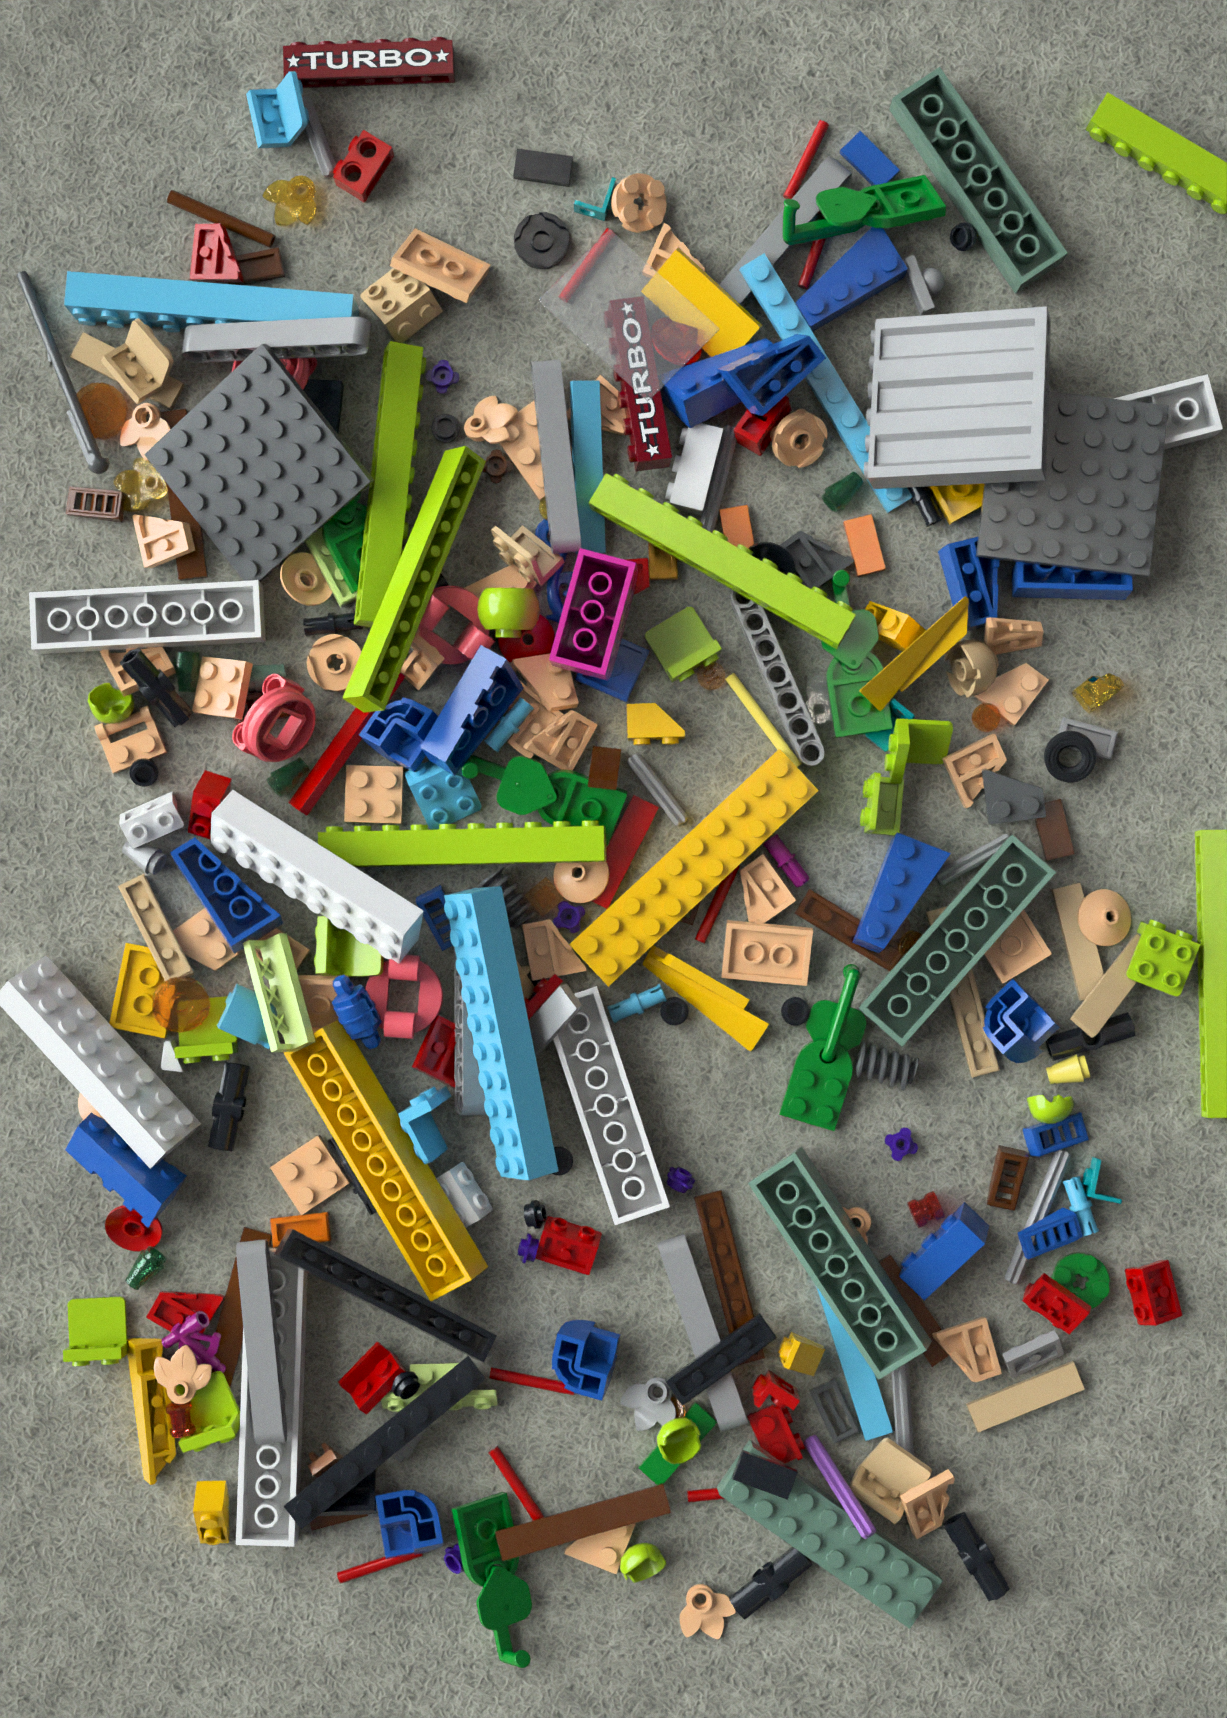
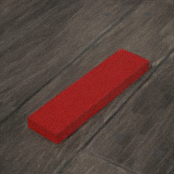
M633 795L606 848V860L609 868L608 884L603 893L592 902L608 909L659 807Z

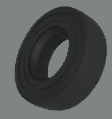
M1064 731L1055 735L1045 748L1044 761L1046 768L1054 778L1062 782L1073 783L1083 780L1092 772L1096 764V750L1092 741L1077 731ZM1066 747H1075L1082 754L1080 762L1073 767L1064 766L1059 761V754Z

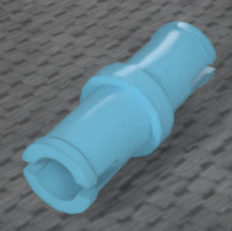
M520 697L506 716L502 715L499 719L501 722L484 742L499 752L511 735L518 733L520 730L518 727L534 708Z
M658 984L639 994L634 992L630 994V998L607 1007L613 1022L616 1023L635 1013L640 1015L644 1013L645 1009L667 1001L661 985Z
M1076 1176L1070 1178V1180H1064L1062 1183L1065 1186L1071 1203L1069 1209L1077 1215L1084 1237L1099 1232L1090 1208L1093 1206L1092 1202L1087 1200L1080 1180L1081 1177Z

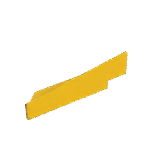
M966 596L963 597L859 690L879 711L884 709L898 690L903 692L967 634L969 599Z
M653 945L643 962L644 967L749 1051L753 1050L769 1024L744 1010L750 999Z
M128 1338V1362L144 1480L153 1485L157 1482L156 1477L166 1463H171L176 1456L172 1403L167 1395V1388L158 1383L154 1373L155 1360L157 1357H162V1339Z

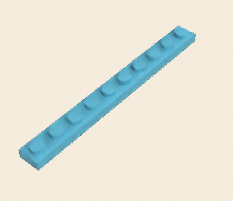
M763 253L742 266L739 271L781 340L795 334L808 335L826 357L805 379L864 475V462H868L869 452H866L865 437L870 435V426H868L866 419L767 256ZM871 486L887 513L912 498L907 487L873 489Z

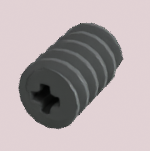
M503 867L485 878L478 888L502 886L509 926L513 927L514 930L536 916L537 912H526L531 903L520 902L525 894L524 892L514 893L519 884H508L513 875L512 873L503 875L502 871L505 869Z
M863 1041L855 1064L857 1077H860L864 1071H867L868 1080L871 1081L875 1074H878L880 1084L888 1077L890 1087H893L897 1081H900L901 1090L904 1091L908 1084L913 1082L919 1058L915 1057L910 1063L909 1055L904 1054L899 1060L898 1051H893L888 1057L887 1048L884 1047L877 1054L876 1045L871 1044L866 1050V1045Z

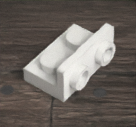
M172 791L120 814L119 825L131 848H136L182 828L184 822L177 810V800Z

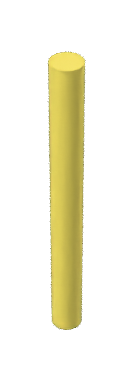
M733 673L725 680L776 749H780L796 767L800 766L801 762L736 674Z

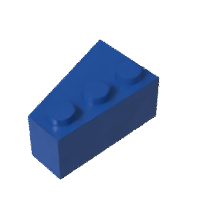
M795 334L717 370L750 413L763 416L824 361L826 357L810 336Z
M978 537L947 544L938 551L952 605H956L965 596L969 599L967 631L985 627L986 618H997L999 585L997 584V570L1000 560L976 557Z
M964 1202L953 1214L944 1220L941 1227L934 1234L931 1233L921 1243L922 1247L915 1254L911 1252L901 1262L903 1267L899 1277L925 1301L985 1245L989 1225Z

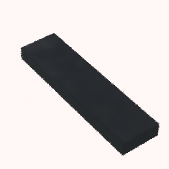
M759 1313L665 1381L683 1406L774 1341L777 1336Z

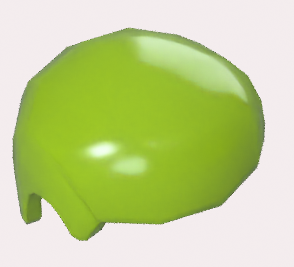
M110 683L101 684L88 694L89 707L95 718L102 723H120L126 720L134 710L135 700L133 695L130 694L124 697L120 689L113 688Z
M1058 1094L1053 1097L1052 1102H1049L1044 1095L1027 1097V1103L1033 1118L1044 1124H1056L1063 1121L1071 1114L1074 1108L1072 1096L1063 1098Z
M684 1417L671 1419L662 1425L657 1436V1445L663 1458L671 1464H681L692 1459L701 1449L700 1431L692 1420Z
M638 1543L628 1548L621 1557L620 1570L626 1580H628L629 1576L632 1582L637 1583L657 1574L664 1569L667 1563L658 1547L651 1543Z

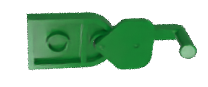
M926 175L873 185L860 191L838 187L821 191L816 196V204L825 217L823 220L795 225L796 212L800 208V204L793 199L784 200L782 237L786 244L795 245L856 232L866 225L874 228L905 226L910 223L924 220L929 221L945 216L946 205Z
M361 493L322 527L324 542L352 594L358 591L367 506L358 503Z
M845 570L835 572L832 585L835 603L837 604L838 601L849 605L846 585L850 581V575ZM865 609L852 611V613L856 614L855 619L838 649L821 641L822 648L834 656L827 669L826 683L835 738L893 729L889 702L884 709L879 711L859 691L883 670L878 658L870 652L879 638L876 618L870 611Z
M471 755L462 767V774L467 779L475 778L478 772L501 780L496 795L497 802L503 809L510 812L526 815L538 810L540 816L547 823L553 825V822L570 821V827L582 826V821H599V826L606 827L607 846L628 791L618 787L616 790L588 787L589 777L571 770H557L547 774L541 762L525 756L513 757L505 767Z
M848 964L843 969L845 981L838 1003L820 1000L810 1010L806 1028L813 1041L807 1043L796 1057L779 1115L835 1131L853 1071L852 1061L847 1051L861 1043L866 1028L864 1014L860 1010L851 1007L860 979L859 968L854 964Z
M500 1492L452 1508V1514L465 1574L472 1583L483 1587L476 1601L480 1622L486 1629L493 1630L500 1661L516 1667L526 1668L531 1661L530 1655L525 1650L513 1652L508 1625L522 1621L529 1616L532 1609V1600L528 1584L514 1575L518 1567L519 1557L502 1561L495 1531L514 1525L507 1493Z

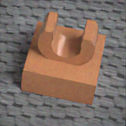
M326 1443L321 1444L325 1451L321 1457H318L314 1452L309 1453L312 1463L308 1467L312 1475L317 1478L343 1458L342 1455L334 1451Z

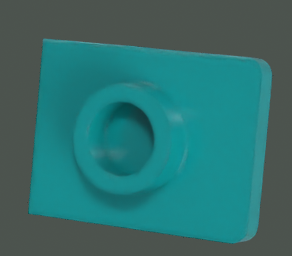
M611 178L602 208L575 200L574 212L605 221L608 210H612L611 196L613 189L616 187V178Z
M892 699L889 703L893 729L865 734L869 740L884 752L889 750V736L894 733L896 719L915 718L913 713L895 699Z
M1092 1157L1090 1168H1086L1083 1175V1185H1086V1196L1122 1204V1199L1118 1197L1095 1193L1101 1159Z

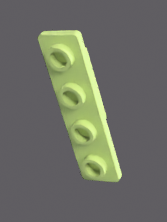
M458 1363L410 1364V1371L415 1372L418 1376L419 1390L409 1399H401V1397L395 1396L393 1392H388L381 1400L382 1407L392 1412L401 1411ZM472 1390L449 1410H459L462 1407L469 1406L483 1410L489 1409L491 1406H497V1391Z

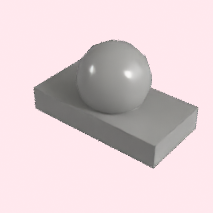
M909 256L903 261L908 268L905 275L906 282L920 316L931 315L935 308L931 296L938 294L943 289L945 283L944 276L940 270L935 268H926L920 271L915 256Z

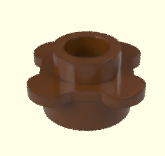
M495 449L486 458L482 472H486L490 476L491 482L497 484L502 481V477L507 472L513 470V463L507 461L500 450ZM498 464L499 468L495 469L493 466Z

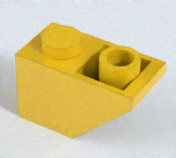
M869 601L865 608L876 618L878 639L897 650L904 651L926 631L912 617L872 601Z
M656 703L627 704L628 741H633V745H651L650 740H662L663 745L679 744V739L685 738V730Z
M791 1332L789 1338L784 1337L778 1349L783 1367L811 1376L815 1375L825 1351L823 1345Z
M197 1481L193 1514L200 1544L218 1545L219 1543H229V1493L226 1481Z

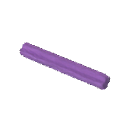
M816 1435L807 1438L804 1441V1446L861 1537L867 1539L874 1535L876 1528Z

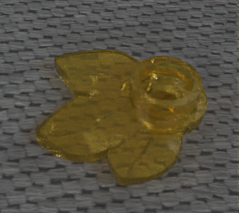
M295 176L290 181L277 180L270 184L262 195L267 201L276 204L274 216L275 223L278 226L290 225L297 219L305 225H309L316 216L317 207L313 200L315 186L312 180L306 176ZM298 187H305L306 192L303 195L297 194L296 190Z
M135 458L133 470L120 472L113 481L118 490L127 494L123 510L128 512L145 509L152 499L163 497L168 487V484L150 461H146L144 458ZM156 480L155 485L149 488L150 484Z

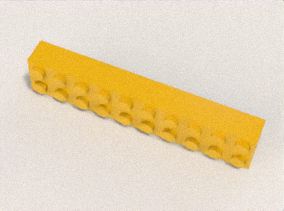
M780 749L777 750L569 945L609 987L819 790Z
M339 1020L313 1033L315 1043L296 1052H283L429 1300L433 1301L469 1282L487 1269V1263L429 1165L424 1164L422 1159L416 1156L413 1148L414 1144L409 1134L405 1133L402 1129L397 1111L356 1042L346 1033Z

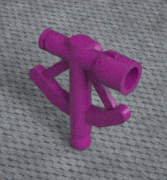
M198 1311L192 1316L189 1315L182 1325L177 1323L172 1328L171 1333L162 1339V1345L165 1348H170L177 1342L179 1349L184 1345H188L196 1354L197 1365L205 1363L211 1365L212 1370L214 1369L215 1372H225V1365L220 1363V1360L214 1356L219 1348L221 1334L215 1332L210 1336L199 1333V1331L209 1325V1318L203 1311ZM197 1339L210 1342V1346L206 1348Z

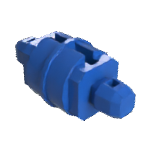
M345 975L336 977L333 981V987L337 996L332 1001L339 1023L343 1025L346 1033L349 1034L352 1040L360 1038L368 1049L378 1047L381 1043V1038L377 1028L382 1021L375 1008L374 1001L371 1000L363 985L354 986Z

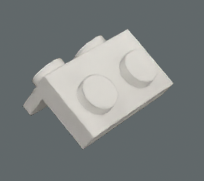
M464 1162L457 1164L436 1178L465 1228L493 1210L487 1196L482 1192L472 1172Z

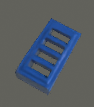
M438 885L417 896L416 904L418 908L424 911L423 917L441 950L444 951L453 946L451 940L444 942L441 936L451 930L450 923L439 929L436 924L448 919L445 912L435 918H432L430 915L444 908V895L446 894L442 886ZM438 897L441 900L428 908L425 905Z
M1081 1112L1071 1114L1056 1124L1039 1123L1023 1129L1030 1156L1040 1157L1089 1140ZM1073 1122L1077 1137L1072 1138L1068 1123ZM1058 1126H1062L1066 1139L1064 1141L1061 1139ZM1049 1129L1053 1137V1144H1050L1047 1130Z
M1064 1207L1017 1233L1024 1256L1028 1260L1083 1237L1075 1212ZM1054 1227H1056L1057 1234L1054 1233ZM1042 1232H1045L1046 1240H1044ZM1031 1236H1035L1037 1245H1033Z

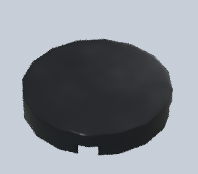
M547 212L531 214L518 224L514 233V247L518 257L527 266L535 269H549L558 265L566 257L570 247L569 233L565 223L556 215Z

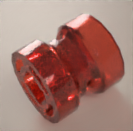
M934 1191L926 1193L924 1198L920 1200L913 1199L907 1202L909 1211L918 1229L926 1226L928 1221L932 1219L940 1220L945 1217Z

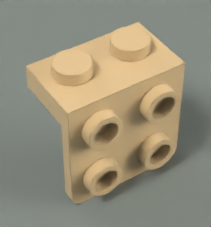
M392 268L360 295L363 302L384 324L393 340L399 343L406 341L443 312L431 290L422 281L403 274L395 268Z
M139 318L132 321L125 343L103 355L101 360L102 364L136 404L164 389L174 362L170 350L157 340L152 329Z
M523 525L511 537L497 526L491 530L495 538L493 543L500 550L498 554L500 558L509 566L512 564L517 566L519 573L528 582L534 580L542 586L565 563L563 557L559 554H552L551 548Z
M884 1438L858 1466L849 1487L858 1499L896 1524L904 1512L900 1495L924 1483L930 1477L932 1469L891 1439Z

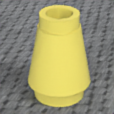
M1077 1054L1046 1068L1050 1085L1054 1083L1084 1082V1079L1090 1078L1085 1055L1077 1057Z

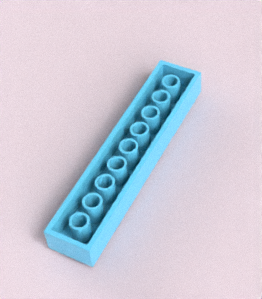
M67 271L64 306L76 320H79L80 324L94 326L96 322H107V325L110 327L123 328L124 324H132V321L139 318L151 329L152 326L163 327V330L168 332H180V328L185 329L189 325L359 317V308L353 294Z
M502 886L473 888L444 895V910L450 922V940L455 947L457 957L456 969L461 977L463 987L461 995L466 1003L468 1012L467 1024L473 1036V1054L478 1061L480 1071L478 1079L484 1091V1109L489 1116L491 1126L490 1138L496 1150L497 1157L495 1163L497 1170L500 1172L501 1177L532 1180L558 1172Z

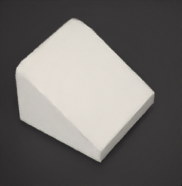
M165 1041L161 1062L162 1070L186 1072L187 1068L183 1059H175L174 1047H177L175 1041Z

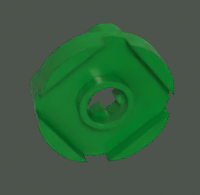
M1074 1252L1065 1255L1057 1262L1051 1276L1056 1282L1090 1305L1091 1309L1097 1307L1109 1294L1110 1280L1107 1269L1100 1260L1090 1254ZM1077 1274L1088 1279L1083 1289L1079 1286L1074 1287L1072 1284L1076 1281L1075 1275Z

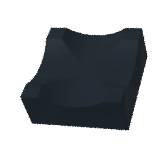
M308 378L303 391L337 434H339L344 391L342 381Z

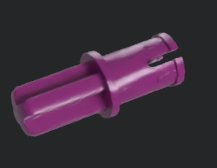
M778 834L763 844L778 863L776 867L782 868L795 887H801L809 880L807 873L794 858L796 854H791Z

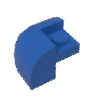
M402 697V700L386 705L385 710L375 711L359 736L372 749L392 763L400 764L415 772L426 756L420 747L438 716L433 710L418 702Z
M1014 979L1007 983L985 1007L988 1009L984 1019L985 1027H983L985 1034L1005 1057L1015 1063H1025L1044 1052L1040 1046L1060 1028L1036 1000Z
M572 1320L565 1322L557 1333L552 1356V1370H555L557 1377L565 1384L564 1388L571 1392L602 1401L614 1371L621 1334L596 1328L593 1321Z
M402 1490L375 1496L386 1559L410 1554H421L443 1546L439 1515L435 1504L426 1495L416 1490Z

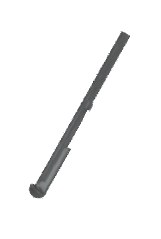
M26 271L19 272L16 277L46 348L49 363L54 366L57 378L70 407V410L66 412L88 463V468L95 474H103L109 468V459L102 458L29 276Z

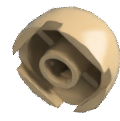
M975 639L961 640L945 653V661L949 660L953 674L947 672L951 687L959 696L966 695L965 698L979 695L994 683L998 659L985 643Z

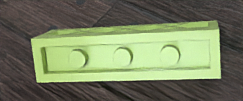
M278 933L267 940H248L244 942L243 946L271 1052H296L315 1043L287 933ZM255 949L261 950L263 962L257 957ZM263 976L269 981L270 989L264 984ZM270 1003L276 1008L277 1016L271 1011ZM277 1031L283 1035L285 1044H280Z

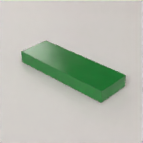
M696 1401L682 1416L696 1424L700 1431V1442L717 1423V1420ZM657 1445L638 1468L658 1485L664 1484L680 1464H671L666 1461Z

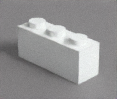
M700 423L692 428L682 429L679 441L680 445H684L682 455L675 456L672 472L677 473L675 483L669 482L665 499L670 500L669 504L678 510L702 516L723 428Z

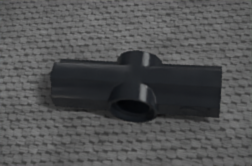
M139 647L126 653L120 664L138 684V689L153 706L156 705L174 727L183 725L188 721L193 711L175 691L176 687L161 669H157Z
M1126 1012L1110 1017L1097 1033L1096 1040L1091 1045L1085 1042V1032L1080 1027L1051 1035L1045 1041L1051 1060L1056 1061L1088 1050H1097L1102 1046L1136 1036L1135 1027L1129 1013Z
M225 1062L220 1089L217 1091L213 1102L212 1116L214 1119L208 1147L231 1152L234 1150L238 1125L244 1115L242 1107L246 1105V1096L244 1095L250 1066Z
M965 1512L950 1517L943 1525L952 1542L959 1550L957 1553L968 1572L975 1577L989 1602L1003 1597L1010 1588L994 1562L996 1560L983 1538L978 1536Z
M791 1547L773 1563L770 1561L762 1566L763 1570L759 1568L753 1574L752 1580L729 1597V1601L745 1620L766 1602H772L784 1594L789 1588L790 1583L812 1566V1562L807 1556Z

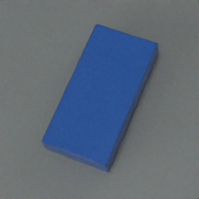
M861 131L840 150V154L872 186L890 182L900 171Z

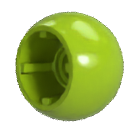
M485 588L478 600L477 611L481 625L484 629H495V637L521 638V630H532L536 626L540 614V604L535 591L530 588Z

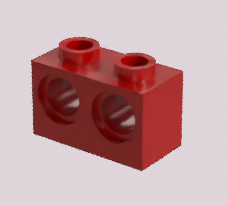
M363 130L359 137L355 136L348 147L349 153L345 159H340L333 170V178L336 186L365 203L394 158V152L391 146ZM367 149H374L376 151V154L371 158L362 156L363 152ZM351 173H360L361 177L355 182L347 180Z
M785 395L763 416L752 414L747 409L733 430L737 443L762 456L772 441L770 438L771 430L792 411L789 397Z

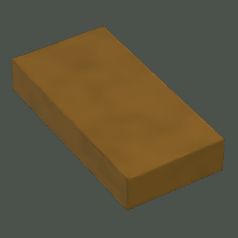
M648 542L649 580H678L677 558Z

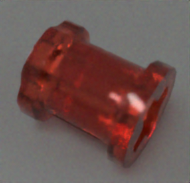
M191 1401L185 1404L171 1402L165 1407L166 1413L170 1414L172 1427L169 1431L172 1437L182 1438L196 1431L195 1425L191 1422Z

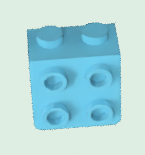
M295 71L288 72L276 89L249 90L246 94L258 148L291 146L309 122V113L307 108L304 107L302 100L303 86L301 81L298 80Z
M428 761L421 763L415 772L411 770L404 772L413 796L431 830L439 829V824H451L479 811L482 807L470 779L463 776L462 767L454 776Z
M435 1086L420 1093L419 1096L410 1100L411 1105L398 1114L402 1129L405 1133L409 1134L414 1144L413 1148L416 1156L422 1159L424 1164L432 1162L448 1150L430 1113L431 1110L451 1097L447 1086L436 1090Z

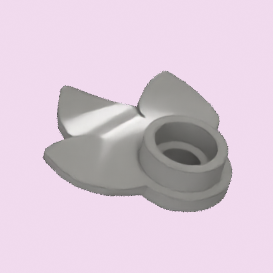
M656 1377L650 1379L646 1384H634L623 1394L620 1403L629 1408H636L635 1425L637 1431L650 1429L657 1422L660 1425H664L671 1419L676 1418V1408L671 1401L673 1392L667 1385L666 1379ZM657 1386L663 1389V1395L660 1398L654 1394V1389Z

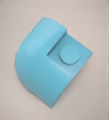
M236 984L233 992H229L225 1003L227 1005L217 1027L255 1045L258 1043L270 1049L256 992ZM270 1003L271 1011L277 1016L276 1008Z

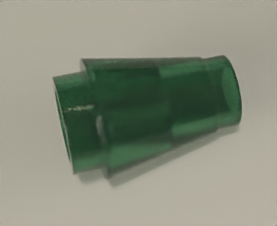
M851 472L849 475L825 488L822 500L833 512L844 510L864 482L856 472Z
M176 651V658H173L178 691L196 692L202 659H199V652Z
M299 757L271 772V776L266 781L279 797H282L284 794L289 795L310 769Z
M148 1246L146 1250H141L125 1279L126 1283L131 1288L139 1290L141 1286L164 1269L165 1256L158 1249Z

